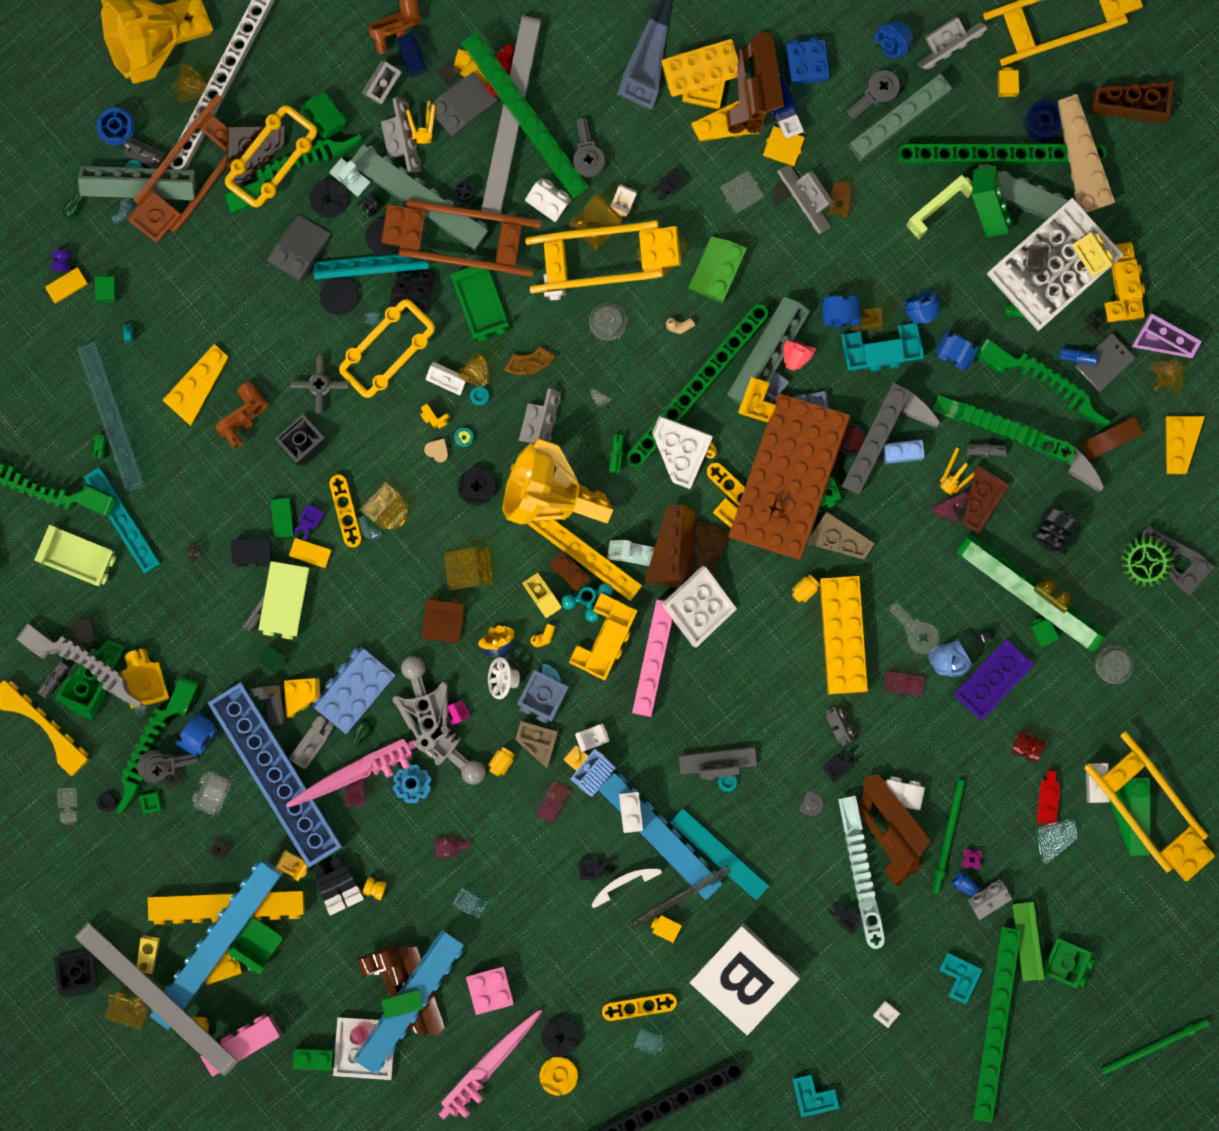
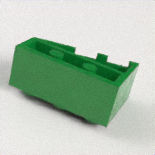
M991 166L975 169L973 173L972 197L986 237L1008 234L1009 226L1012 225L1011 214H1008L1007 203L1004 199L997 167Z

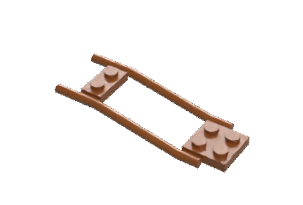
M218 94L190 124L146 185L133 198L138 203V206L127 219L155 243L168 229L176 233L226 168L227 154L182 214L151 190L197 128L227 152V127L211 114L223 99Z
M407 199L406 208L387 205L381 243L400 246V256L532 277V269L515 266L521 225L540 228L541 221ZM425 210L501 221L496 263L419 251Z

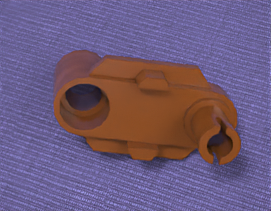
M399 0L400 12L377 20L368 26L370 37L375 40L376 52L378 54H384V49L386 53L389 50L386 36L394 33L397 34V37L405 36V29L421 22L418 0Z
M253 381L242 384L237 390L245 404L219 421L215 426L219 435L226 437L233 449L239 448L235 441H237L240 447L243 445V441L235 430L241 426L245 430L252 427L251 419L268 407L267 401Z

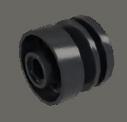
M1046 507L1040 519L1047 525L1037 524L1035 528L1041 533L1033 531L1031 537L1044 548L1066 555L1068 549L1063 545L1069 547L1072 545L1066 536L1075 538L1082 526L1069 514L1058 509Z

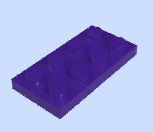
M1005 639L953 695L982 721L1027 674L1034 664Z

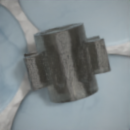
M1091 314V320L1088 318L1084 319L1087 325L1082 329H1087V336L1094 334L1095 338H1097L1098 332L1105 333L1102 327L1107 322H1102V315L1095 317L1094 314ZM1093 322L1099 325L1096 330L1090 326Z

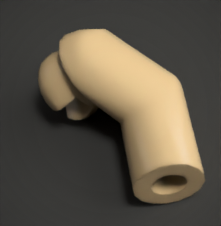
M669 318L666 321L667 329L677 334H682L695 326L691 318L682 323L675 321L674 318Z

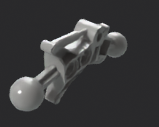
M417 656L407 657L402 662L401 671L407 679L411 680L416 698L404 699L395 696L393 697V702L399 709L409 729H412L415 734L417 748L430 758H433L437 765L442 764L448 758L461 769L462 778L466 783L470 785L479 784L485 777L486 771L484 766L478 761H468L456 750L461 737L456 740V733L450 735L451 729L447 727L448 684L442 682L434 692L427 695L422 679L425 672L423 660ZM423 699L429 704L425 711L419 707V703ZM410 713L417 716L422 735L418 733ZM427 718H431L434 721V726L431 729L425 727L424 723ZM442 720L441 731L443 734L434 739L433 735L439 729ZM424 739L428 740L427 746L423 744Z

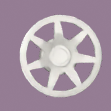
M498 657L490 665L488 686L494 698L503 699L508 694L510 688L518 686L520 676L516 669H510V665L505 658ZM494 673L496 678L491 679V674ZM492 683H497V685L493 689Z

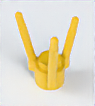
M430 100L427 101V107L431 105ZM434 104L431 111L427 108L425 128H418V132H416L410 110L406 111L412 130V139H416L417 144L432 143L436 107Z
M959 447L955 449L947 469L940 479L941 484L939 487L949 495H952L954 492L957 493L960 488L974 477L973 472L958 484L959 481L957 479L968 466L967 463H964L954 477L951 475L948 477L959 452Z

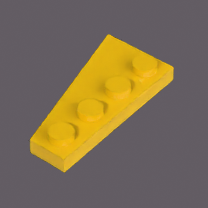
M214 344L169 392L163 401L192 426L229 357Z

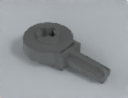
M886 70L873 74L870 78L868 89L864 92L865 96L847 110L849 117L854 120L872 104L876 106L879 102L886 103L895 99L900 89L897 76ZM881 83L888 84L887 91L885 89L880 90Z
M580 118L576 121L580 143L577 144L578 150L574 155L573 163L576 171L581 176L592 178L603 171L605 157L603 152L595 146V142L591 141L588 120ZM591 159L592 164H588L587 160Z
M152 750L141 756L137 764V771L146 782L156 783L167 775L175 773L174 768L196 764L198 756L189 753L173 757L170 753L163 754L160 751Z

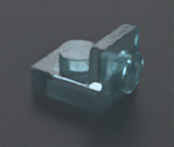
M461 888L452 905L478 918L484 912L487 901Z

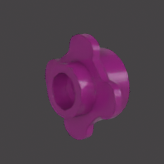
M970 849L964 850L962 866L964 868L974 867L976 870L981 867L980 858L982 857V852L970 851Z

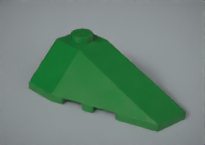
M107 640L92 655L116 671L126 648ZM81 665L78 671L63 682L55 698L76 714L93 720L102 705L107 690L102 688L104 683L97 680L98 677L93 675L91 670Z
M1131 778L1115 794L1150 839L1149 778ZM1109 799L1129 855H1150L1149 850Z

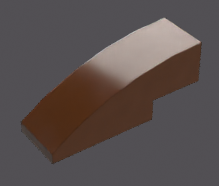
M1133 417L1080 445L1088 461L1143 435L1136 418Z

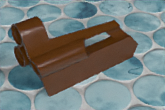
M760 31L752 38L751 43L747 47L741 48L736 53L739 62L737 64L740 106L729 109L726 112L728 131L733 134L740 133L744 129H747L750 133L762 131L765 114L784 107L774 38L772 34ZM753 56L756 76L746 78L744 62Z
M879 774L866 776L858 810L892 860L884 869V872L893 884L898 886L909 875L923 867L924 862L920 856L931 843V840ZM872 803L876 805L889 822L888 829L884 833L881 832L869 816Z
M418 946L385 947L358 958L357 962L363 978L374 973L375 975L381 974L391 997L399 993V990L422 958ZM432 991L428 996L430 1000L423 1007L424 1009L417 1012L419 1014L417 1020L414 1023L410 1022L407 1028L418 1034L438 1036L446 1026Z

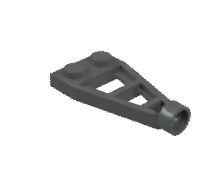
M1149 524L1139 535L1141 538L1145 535L1146 540L1149 541V537L1153 534L1154 542H1156L1157 538H1161L1159 544L1166 542L1174 548V552L1171 555L1175 557L1180 554L1190 559L1191 564L1183 573H1178L1173 566L1169 568L1172 571L1171 574H1168L1172 582L1189 596L1214 569V566L1199 553L1161 534ZM1150 547L1154 555L1162 556L1156 549Z

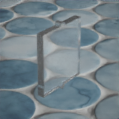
M748 170L720 187L726 198V203L730 204L735 214L764 198V195L757 186L758 182L754 181Z

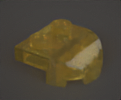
M387 482L360 509L372 522L383 530L400 527L408 516L407 502Z

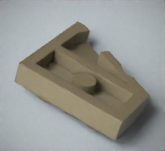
M521 721L515 740L543 766L548 768L558 732Z

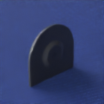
M807 790L799 812L808 816L818 815L824 806L822 798L818 794Z

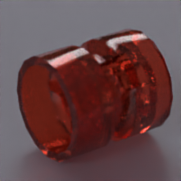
M1021 730L1016 737L1011 753L1018 757L1024 755L1027 761L1036 764L1042 754L1046 741L1037 737L1032 739L1031 734Z

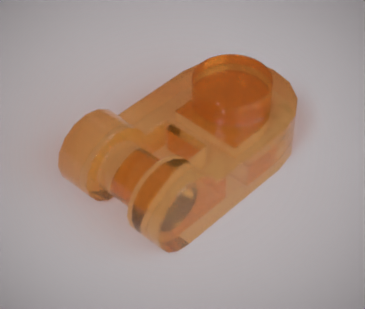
M837 182L832 187L831 199L833 203L829 206V215L840 214L842 217H848L851 190L847 183ZM836 201L843 202V207H836Z

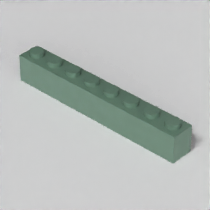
M362 145L351 160L357 166L358 172L405 204L407 199L439 205L456 206L449 199L443 200L440 198V193L433 188L429 190L424 187L425 183L417 177L413 179L408 176L409 172L404 168H397L392 165L394 162L388 157L384 156L382 158L377 154L378 151L370 145L368 147ZM425 210V218L475 252L489 234L486 229L487 226L479 220L475 222L468 216Z

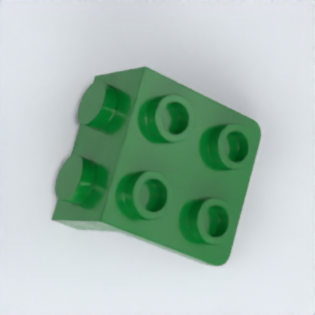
M251 917L230 946L228 954H230L233 960L245 964L251 972L261 974L265 968L266 961L281 943L283 936L256 917Z

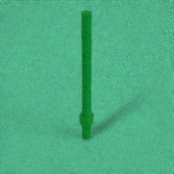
M958 780L938 868L935 869L933 876L935 881L932 892L936 894L940 893L942 880L946 876V863L966 782L963 780Z
M1207 1019L1193 1025L1189 1024L1179 1032L1102 1067V1072L1106 1075L1186 1036L1191 1037L1197 1031L1210 1025Z

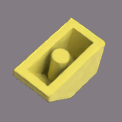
M538 573L522 583L545 618L562 608Z

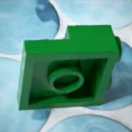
M1057 938L1043 973L1046 976L1081 990L1082 987H1086L1089 981V977H1087L1089 969H1094L1097 960L1094 959L1095 954Z

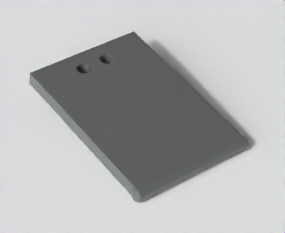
M1111 334L1091 352L1098 354L1096 366L1079 363L1075 367L1098 392H1101L1135 357Z

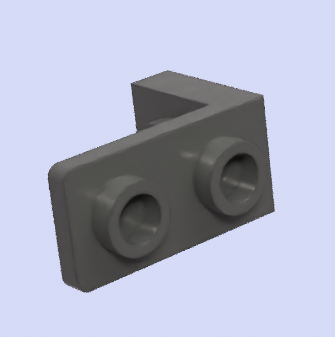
M279 685L250 689V697H258L259 700L265 699L269 726L284 724Z

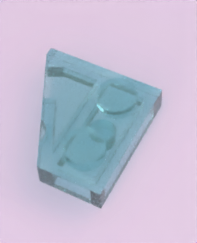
M1073 818L1036 827L1043 864L1050 862L1078 839L1076 823Z

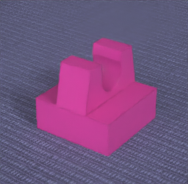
M463 700L448 706V713H451L453 718L449 721L450 725L457 724L471 717Z

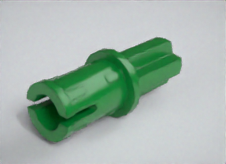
M613 435L612 451L609 453L611 455L609 468L611 473H620L622 456L625 454L623 453L625 439L623 435H619V437Z

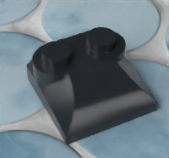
M304 414L298 417L275 438L276 442L298 466L308 464L324 450L327 443L326 438Z
M90 951L54 958L58 994L60 996L74 997L92 993L98 989L99 982L96 976L94 956Z

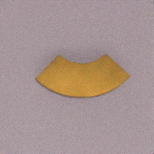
M540 346L529 355L520 356L513 353L504 371L515 375L535 374L548 367L556 355Z

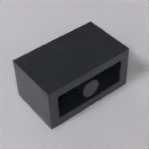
M231 540L232 563L236 564L237 567H248V564H256V567H267V563L272 561V540Z

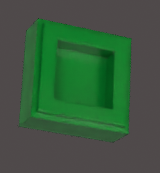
M159 792L139 796L143 815L162 811Z

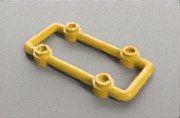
M282 106L275 114H271L266 118L265 128L243 156L232 161L231 171L225 178L226 186L253 207L261 206L267 198L270 199L276 195L277 185L302 153L305 154L311 150V142L317 135L316 126L292 107ZM287 113L310 132L306 137L297 140V149L272 181L262 185L261 195L255 200L232 181L237 175L245 173L248 160L270 132L280 128L281 118Z
M402 300L396 307H390L386 310L385 318L357 348H351L346 352V359L339 367L340 374L363 397L370 398L374 396L378 390H385L388 387L389 379L418 349H424L428 345V338L435 331L434 323L411 300ZM407 307L427 326V329L422 334H416L412 338V345L383 375L375 376L373 386L366 390L347 371V368L352 363H358L362 359V352L391 322L399 321L401 311Z

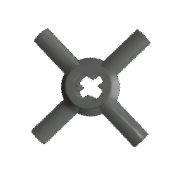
M316 356V374L309 381H291V388H308L316 396V414H323V396L330 389H348L349 387L348 381H330L328 376L324 374V356ZM321 380L324 386H321V389H318L317 386H315V384H318V382Z

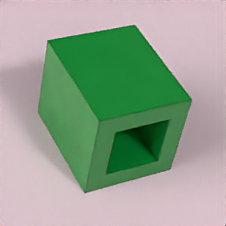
M104 273L100 274V277H95V300L97 302H117V279L112 274Z
M1041 617L1033 621L1034 625L1030 629L1039 648L1059 639L1052 623L1048 619L1044 620Z

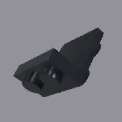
M421 269L398 271L391 291L390 307H396L399 302L408 299L427 316L436 274ZM407 307L403 309V311L411 312Z

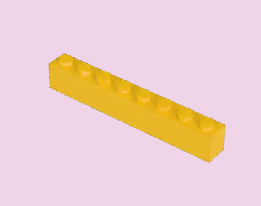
M304 891L269 892L252 917L262 920V916H269V920L281 919V915H289V919H300V915L305 914ZM233 894L148 897V921H153L154 924H165V920H173V924L185 923L184 919H192V923H202L204 919L211 918L212 922H218L219 918L217 916L223 908L227 909L231 903L228 901Z

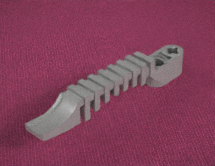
M28 623L16 639L42 659H45L49 654L59 653L61 657L67 660H74L76 663L82 664L85 668L91 670V673L98 677L97 680L104 683L102 687L104 690L115 694L117 697L144 710L146 708V705L136 700L130 694L128 681L123 679V675L74 642L61 636L54 643Z

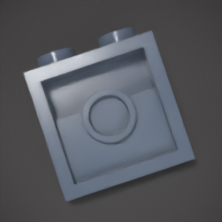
M534 670L517 705L521 706L519 710L528 715L530 712L537 714L536 719L547 723L548 720L552 722L569 687Z

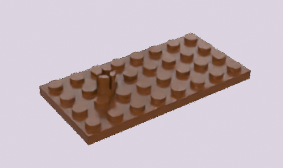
M778 393L774 403L776 405L775 411L767 423L728 537L801 561L851 416Z

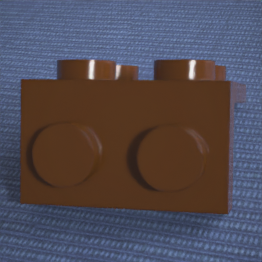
M433 596L430 597V600L426 599L422 637L428 640L459 643L465 605L461 604L460 600L450 599L449 602H443L442 598Z

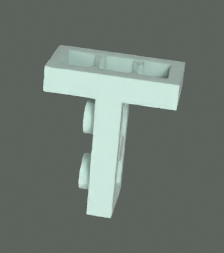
M342 158L329 172L358 198L371 184L369 180L358 172L357 166L352 161L347 163Z
M610 540L607 559L649 566L655 547L635 544L627 540Z

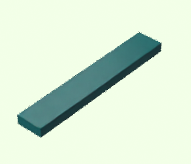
M399 254L314 262V278L324 279L429 269L428 260L400 256Z
M99 467L84 476L88 485L118 498L111 515L108 517L143 573L146 574L161 564L102 469Z
M684 809L670 822L756 901L769 887Z

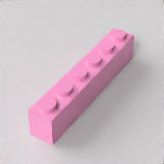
M662 600L656 601L632 711L633 714L647 717L652 715L672 618L661 605L665 602Z

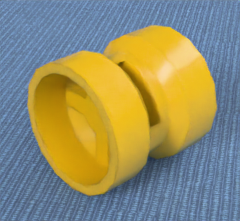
M368 876L363 895H372L375 899L381 901L387 882H375L374 878Z

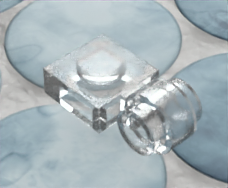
M58 788V808H65L64 812H60V822L65 825H73V823H77V812L73 811L71 807H78L77 788Z

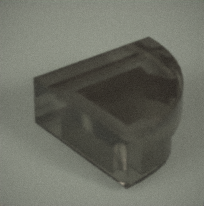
M447 64L436 69L448 84L452 83L462 72L458 66Z
M782 180L776 184L773 191L775 206H778L792 196Z

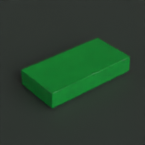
M290 498L270 500L274 538L294 536Z
M419 989L381 999L385 1019L424 1009Z

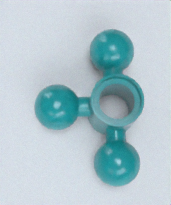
M607 583L601 584L598 590L595 591L592 588L585 587L579 591L578 596L574 597L570 594L563 596L561 605L563 608L570 610L576 606V603L580 602L587 606L585 612L587 621L596 622L599 620L600 614L593 611V603L600 593L611 597L613 588ZM585 591H589L593 595L592 600L589 602H585L581 598Z

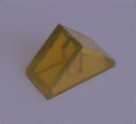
M883 308L861 310V325L852 326V331L882 330Z

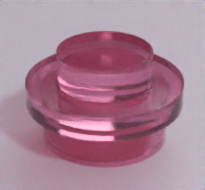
M356 1026L350 1032V1040L358 1046H361L369 1036L368 1030L363 1026Z

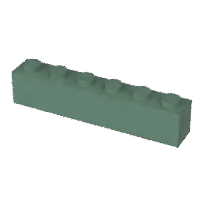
M939 74L853 140L849 145L850 150L860 162L946 97L952 90L951 86Z
M987 163L979 164L977 169L991 167L992 165ZM998 171L1004 199L1007 204L1048 220L1069 201L1064 199L1065 196L1060 193L1054 192L1052 194L1047 192V189L1043 186L1037 185L1035 187L1030 185V182L1026 179H1016L1011 177L1012 174L1007 171Z
M80 166L78 176L80 196L134 198L157 169ZM166 169L151 190L163 199L194 200L196 192L195 170Z
M783 298L727 396L741 405L751 377L766 382L770 381L784 357L783 347L786 340H794L810 312L806 307L792 299Z

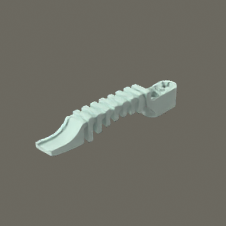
M856 796L838 799L865 939L870 947L878 949L883 946L885 938L878 906L874 898L875 891L872 890L873 882L870 880L871 873L868 870L869 863L866 860L868 857L864 850L866 846L863 843L864 834L861 833L862 825ZM868 916H876V923L874 925L867 924L866 919ZM874 934H876L877 937H880V939L877 940V944H874L873 941H870V939L873 938Z

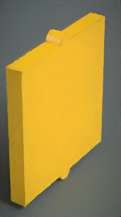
M773 126L770 137L766 140L767 145L763 156L794 167L798 155L801 154L800 149L805 137L795 135L786 139L781 129Z

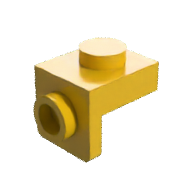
M428 404L421 407L423 411L420 414L426 424L430 422L434 429L437 427L441 429L449 423L447 421L450 419L448 414L437 419Z
M575 746L563 760L577 771L588 758V755L582 752L578 746Z
M287 850L284 851L276 865V868L293 876L296 881H299L301 877L303 878L308 870L303 858Z

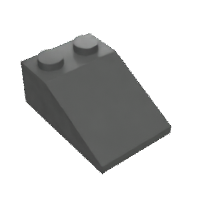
M472 72L443 93L427 108L431 111L434 104L436 106V119L452 137L457 138L498 100L493 94L486 91L485 84Z
M298 215L279 240L267 261L270 265L302 283L331 234Z

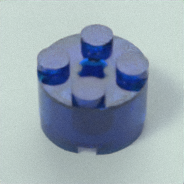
M1041 100L1030 106L1024 118V129L1031 138L1047 142L1058 135L1062 129L1059 107L1056 102ZM1045 117L1047 121L1042 123L1041 120Z

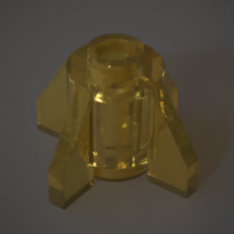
M181 64L180 74L183 75L179 76L177 83L171 84V88L181 91L179 92L178 102L187 103L201 96L207 85L204 78L192 67Z
M477 352L472 356L471 360L456 371L464 381L476 387H483L490 381L487 362Z
M1178 361L1154 362L1149 367L1155 374L1158 373L1157 380L1159 383L1155 386V391L1161 386H1171L1178 394L1183 388V367Z

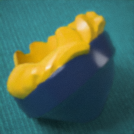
M500 625L496 628L490 627L489 632L480 639L478 645L482 648L485 655L504 658L515 645V631L510 627Z

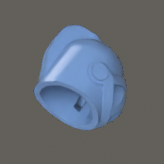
M959 639L932 649L928 655L931 665L937 674L950 677L962 676L972 666Z

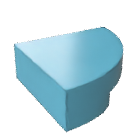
M542 664V674L561 683L558 672L550 665Z

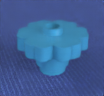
M410 765L405 770L399 769L393 777L396 783L393 786V790L396 796L404 798L406 803H418L420 798H427L431 791V787L428 785L431 782V777L427 770H420L418 765ZM412 780L416 782L414 788L409 786V782Z

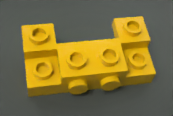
M1132 242L1117 244L1115 246L1123 256L1111 266L1117 301L1104 303L1107 323L1137 320L1145 317L1142 304V294H1145L1144 284L1140 283L1139 276H1141V266L1135 260Z
M600 593L593 611L605 616L606 619L591 651L576 645L569 663L598 678L606 680L614 660H618L622 653V649H620L622 643L627 642L630 632L628 630L637 610Z

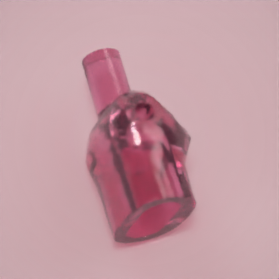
M456 836L434 839L437 859L457 858L460 850L471 848L470 841L458 842Z

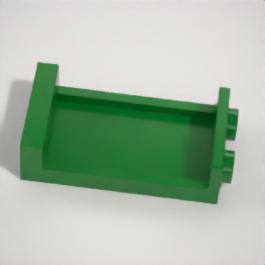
M469 267L450 274L474 341L482 342L488 340L492 334L496 333L499 336L506 333L510 326L489 269Z

